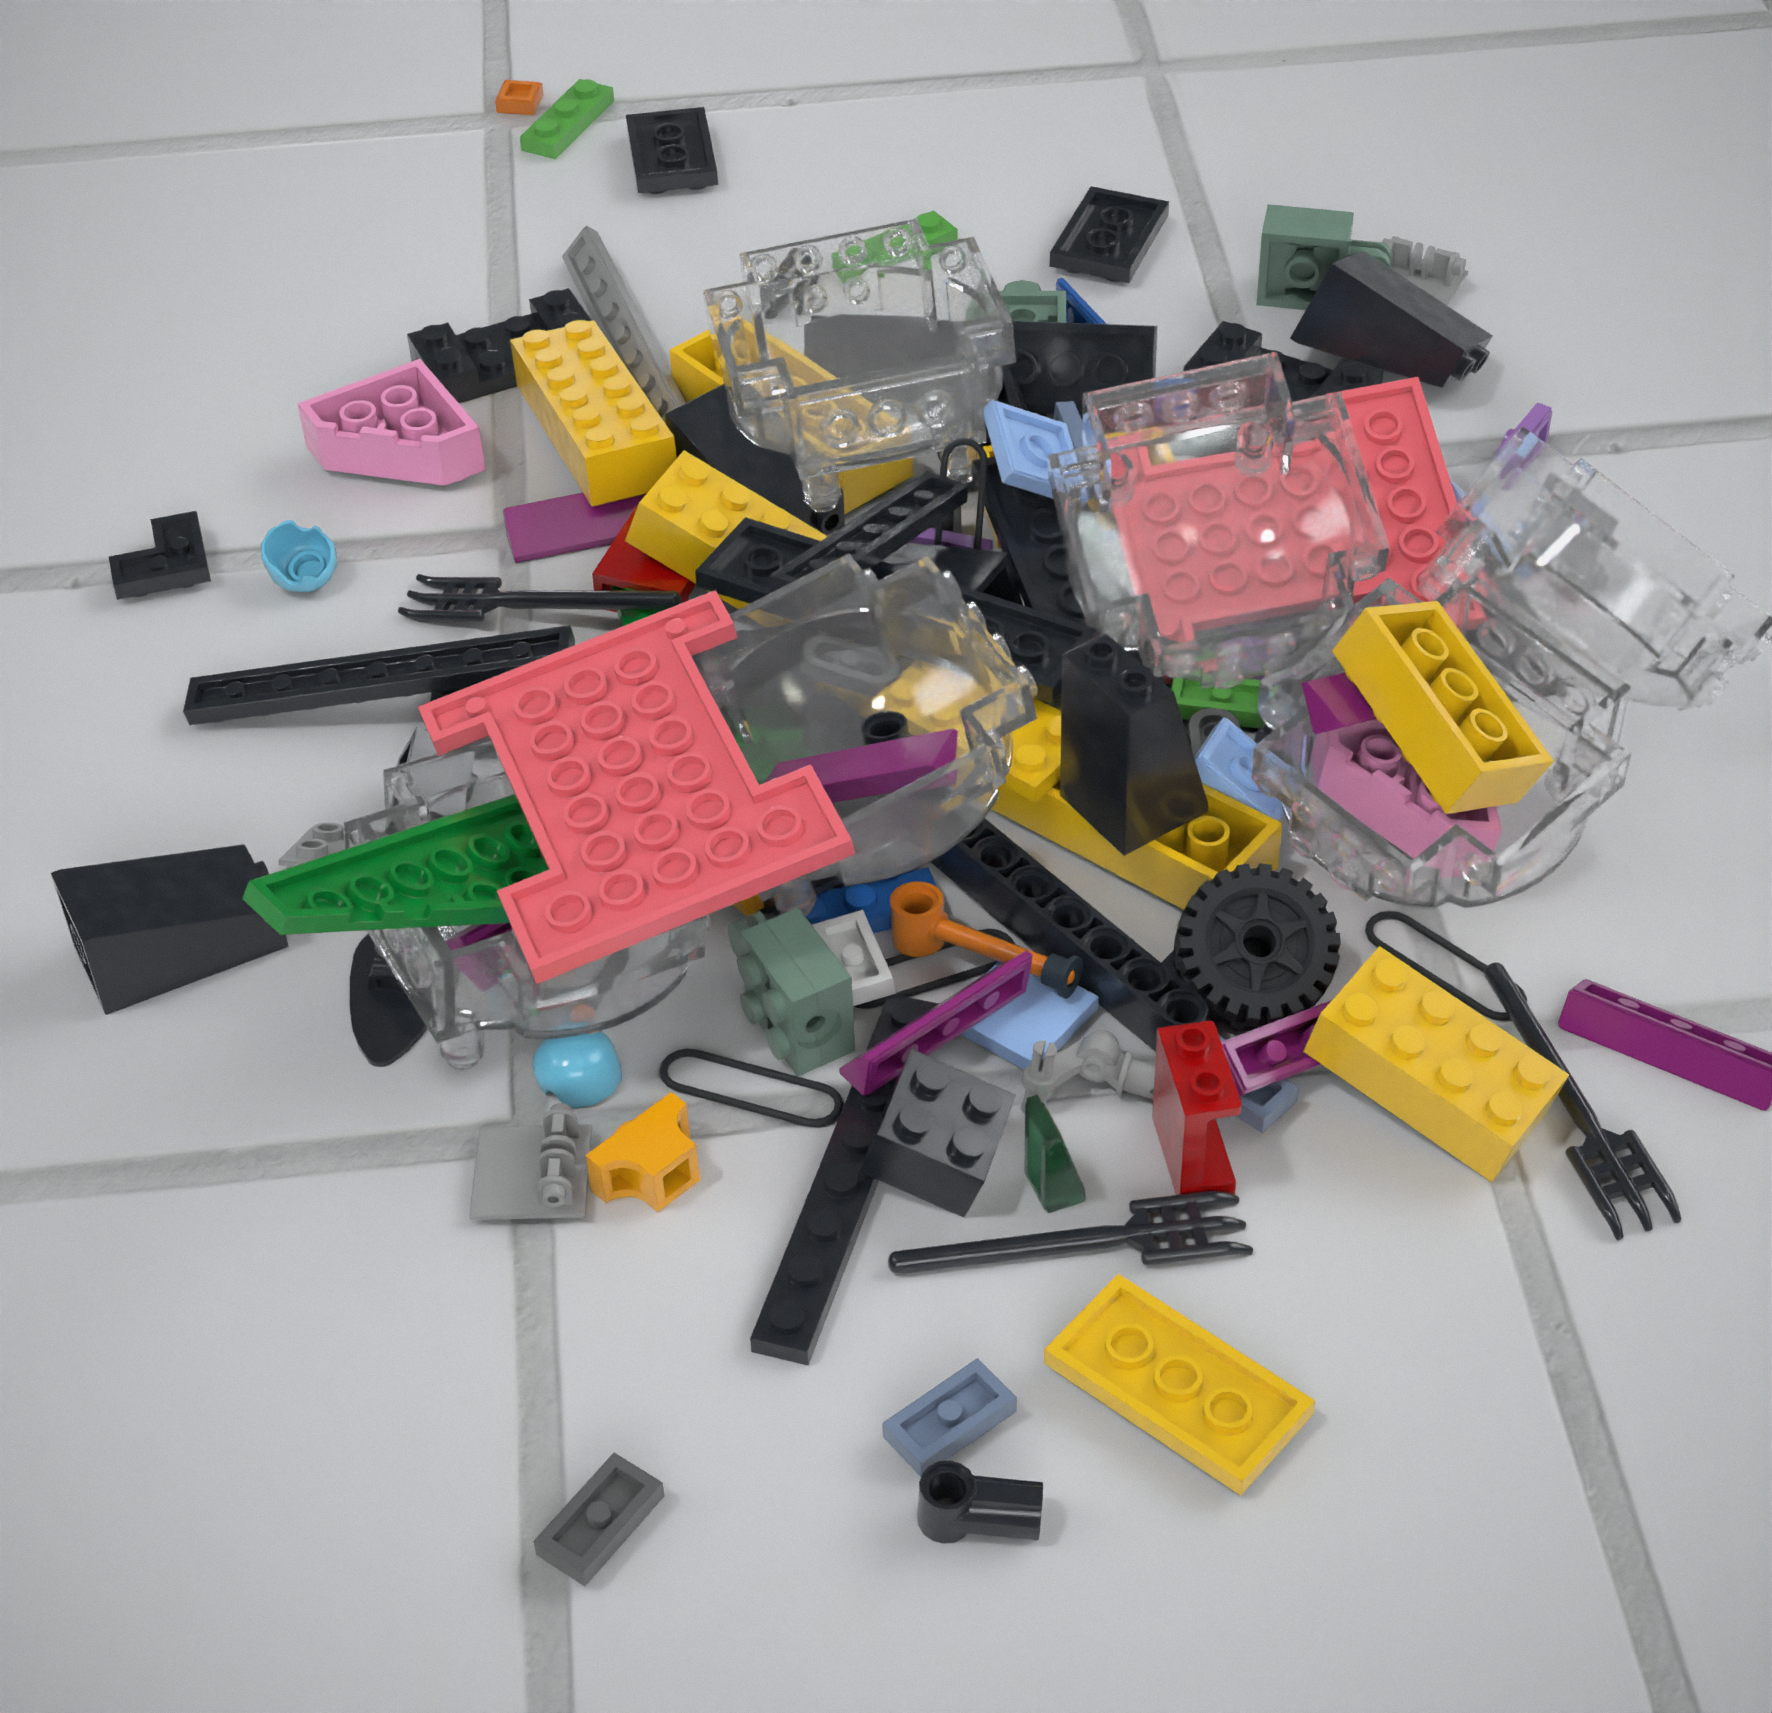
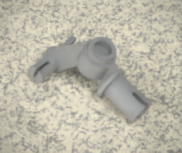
M1095 1030L1080 1042L1057 1053L1056 1045L1050 1042L1044 1059L1043 1054L1046 1041L1036 1042L1033 1046L1031 1065L1024 1069L1022 1076V1085L1026 1089L1021 1110L1024 1114L1029 1115L1035 1099L1032 1117H1039L1045 1112L1047 1093L1077 1074L1090 1082L1100 1083L1107 1081L1116 1089V1095L1122 1096L1123 1091L1153 1099L1155 1065L1132 1059L1133 1053L1127 1052L1125 1055L1120 1051L1119 1042L1114 1034L1106 1030Z

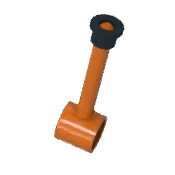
M905 883L897 887L890 896L892 943L904 955L911 957L929 956L940 950L945 941L1001 963L1027 950L1033 955L1030 974L1041 977L1042 984L1057 989L1060 997L1069 998L1079 984L1083 971L1082 958L1074 955L1068 959L1054 953L1047 957L951 921L948 914L944 912L942 892L930 883Z

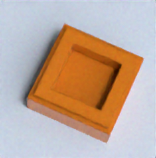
M504 80L495 100L496 112L535 115L544 95L542 83Z

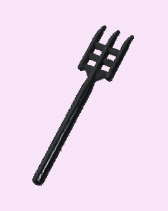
M418 574L416 576L417 581L445 590L443 593H419L409 590L407 592L409 598L436 606L434 610H413L399 607L398 613L421 622H482L485 618L484 614L497 607L511 609L666 610L681 604L682 598L677 591L513 590L500 592L498 589L502 586V580L499 577H430ZM459 589H464L462 593H457ZM478 589H483L481 594H476ZM450 605H455L453 610H448ZM470 605H475L473 610H468Z
M1499 962L1489 964L1484 970L1485 978L1526 1045L1569 1074L1558 1093V1097L1586 1138L1582 1146H1570L1566 1149L1565 1154L1607 1221L1615 1239L1621 1240L1624 1235L1611 1199L1625 1196L1644 1230L1648 1232L1653 1229L1647 1206L1639 1192L1649 1188H1654L1673 1222H1681V1214L1674 1193L1634 1130H1627L1619 1135L1601 1128L1594 1110L1505 967ZM1628 1148L1632 1153L1631 1155L1624 1156L1621 1158H1618L1615 1154V1152L1621 1151ZM1596 1157H1601L1603 1163L1589 1166L1586 1161ZM1641 1168L1644 1174L1632 1178L1627 1173ZM1612 1176L1616 1181L1601 1186L1598 1180Z
M1203 1191L1132 1200L1129 1203V1210L1134 1215L1125 1225L1093 1226L894 1251L888 1257V1267L894 1274H905L1106 1249L1126 1243L1142 1252L1141 1261L1144 1265H1153L1232 1254L1251 1255L1253 1247L1231 1241L1208 1243L1205 1232L1222 1229H1245L1246 1222L1227 1216L1201 1218L1200 1206L1238 1204L1240 1198L1234 1194L1221 1191ZM1185 1208L1188 1219L1176 1221L1173 1210ZM1160 1211L1162 1222L1150 1224L1147 1213ZM1192 1233L1194 1245L1182 1246L1179 1235ZM1166 1237L1169 1248L1156 1249L1153 1238Z

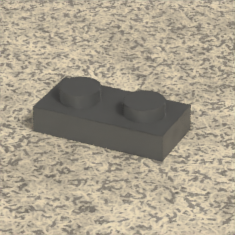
M614 1452L533 1541L536 1555L585 1587L664 1498L663 1482Z

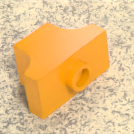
M671 1091L635 1119L620 1125L612 1136L586 1154L591 1192L605 1203L620 1197L638 1198L647 1203L656 1212H659L700 1181L697 1146L690 1138L687 1103Z

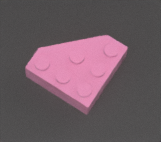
M421 359L297 403L306 447L324 470L443 486L462 481L469 476L485 471L479 426Z
M1377 719L1316 735L1311 760L1317 792L1433 872L1486 876L1502 831L1497 806L1446 814L1441 806L1433 800L1430 790L1413 766L1405 760L1401 749L1385 726Z

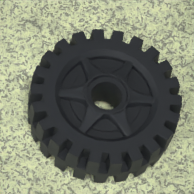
M1260 863L1257 868L1250 869L1249 864L1237 865L1234 871L1229 872L1228 869L1217 873L1211 881H1205L1196 893L1192 895L1183 910L1174 939V963L1176 972L1181 974V979L1205 999L1208 1010L1211 1012L1209 1017L1219 1023L1222 1019L1231 1022L1230 1027L1240 1030L1245 1026H1250L1254 1030L1314 1007L1332 982L1340 958L1338 954L1341 945L1340 933H1336L1335 930L1337 920L1334 912L1328 913L1326 909L1328 901L1321 892L1315 895L1311 891L1313 884L1304 877L1299 882L1292 878L1293 871L1283 867L1280 872L1272 871V864ZM1251 937L1263 940L1267 944L1270 954L1265 957L1251 955L1245 949L1243 940Z

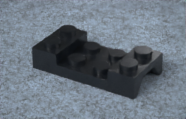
M567 288L549 291L545 295L529 299L531 314L513 316L506 321L482 328H471L457 335L448 322L440 325H429L422 330L408 333L407 338L411 362L421 359L458 403L517 387L511 339L523 337L525 333L532 330L549 331L565 327L566 324L572 321L592 320L572 291Z
M1226 321L1220 323L1183 368V381H1196L1195 400L1309 437L1333 433L1325 407L1326 394L1382 384L1384 373L1383 370L1367 366L1360 361H1351L1342 358L1334 370L1318 363L1306 362L1284 355L1276 350H1268L1261 347V332L1245 328L1241 324Z

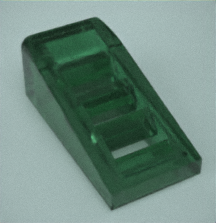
M1038 1095L1028 1097L1025 1103L1024 1173L1043 1209L1047 1213H1051L1084 1202L1086 1199L1085 1188L1063 1137L1047 1107L1041 1102Z

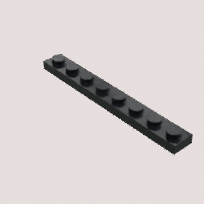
M571 625L191 677L183 713L189 725H197L387 698L407 697L431 692L458 690L574 646L575 637Z
M895 994L889 995L866 1051L939 1003ZM898 1076L865 1096L851 1086L750 1337L751 1352L809 1366L879 1180L859 1172Z

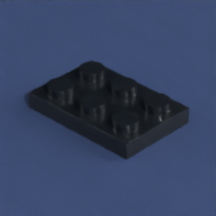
M704 107L626 115L627 132L638 193L660 194L667 190L684 188L698 190L706 186L718 185L717 167Z
M1090 186L1050 251L1049 267L1063 269L1073 274L1083 273L1102 277L1112 282L1122 281L1130 283L1169 215V201Z

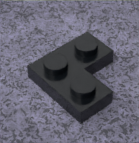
M197 510L150 519L155 548L109 556L113 587L117 600L129 597H142L150 593L180 587L188 588L196 584L211 582Z

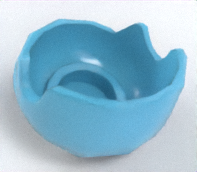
M287 520L270 529L261 543L262 561L271 579L281 588L292 592H312L315 589H320L331 580L338 565L335 544L316 525L312 528H303L298 526L293 520Z
M578 1024L568 1025L552 1032L540 1044L533 1056L534 1076L543 1093L552 1092L561 1103L569 1105L572 1109L599 1103L612 1095L622 1080L621 1063L612 1041L604 1032L594 1027Z

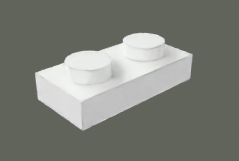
M863 910L812 925L852 977L853 1006L896 994L892 974Z

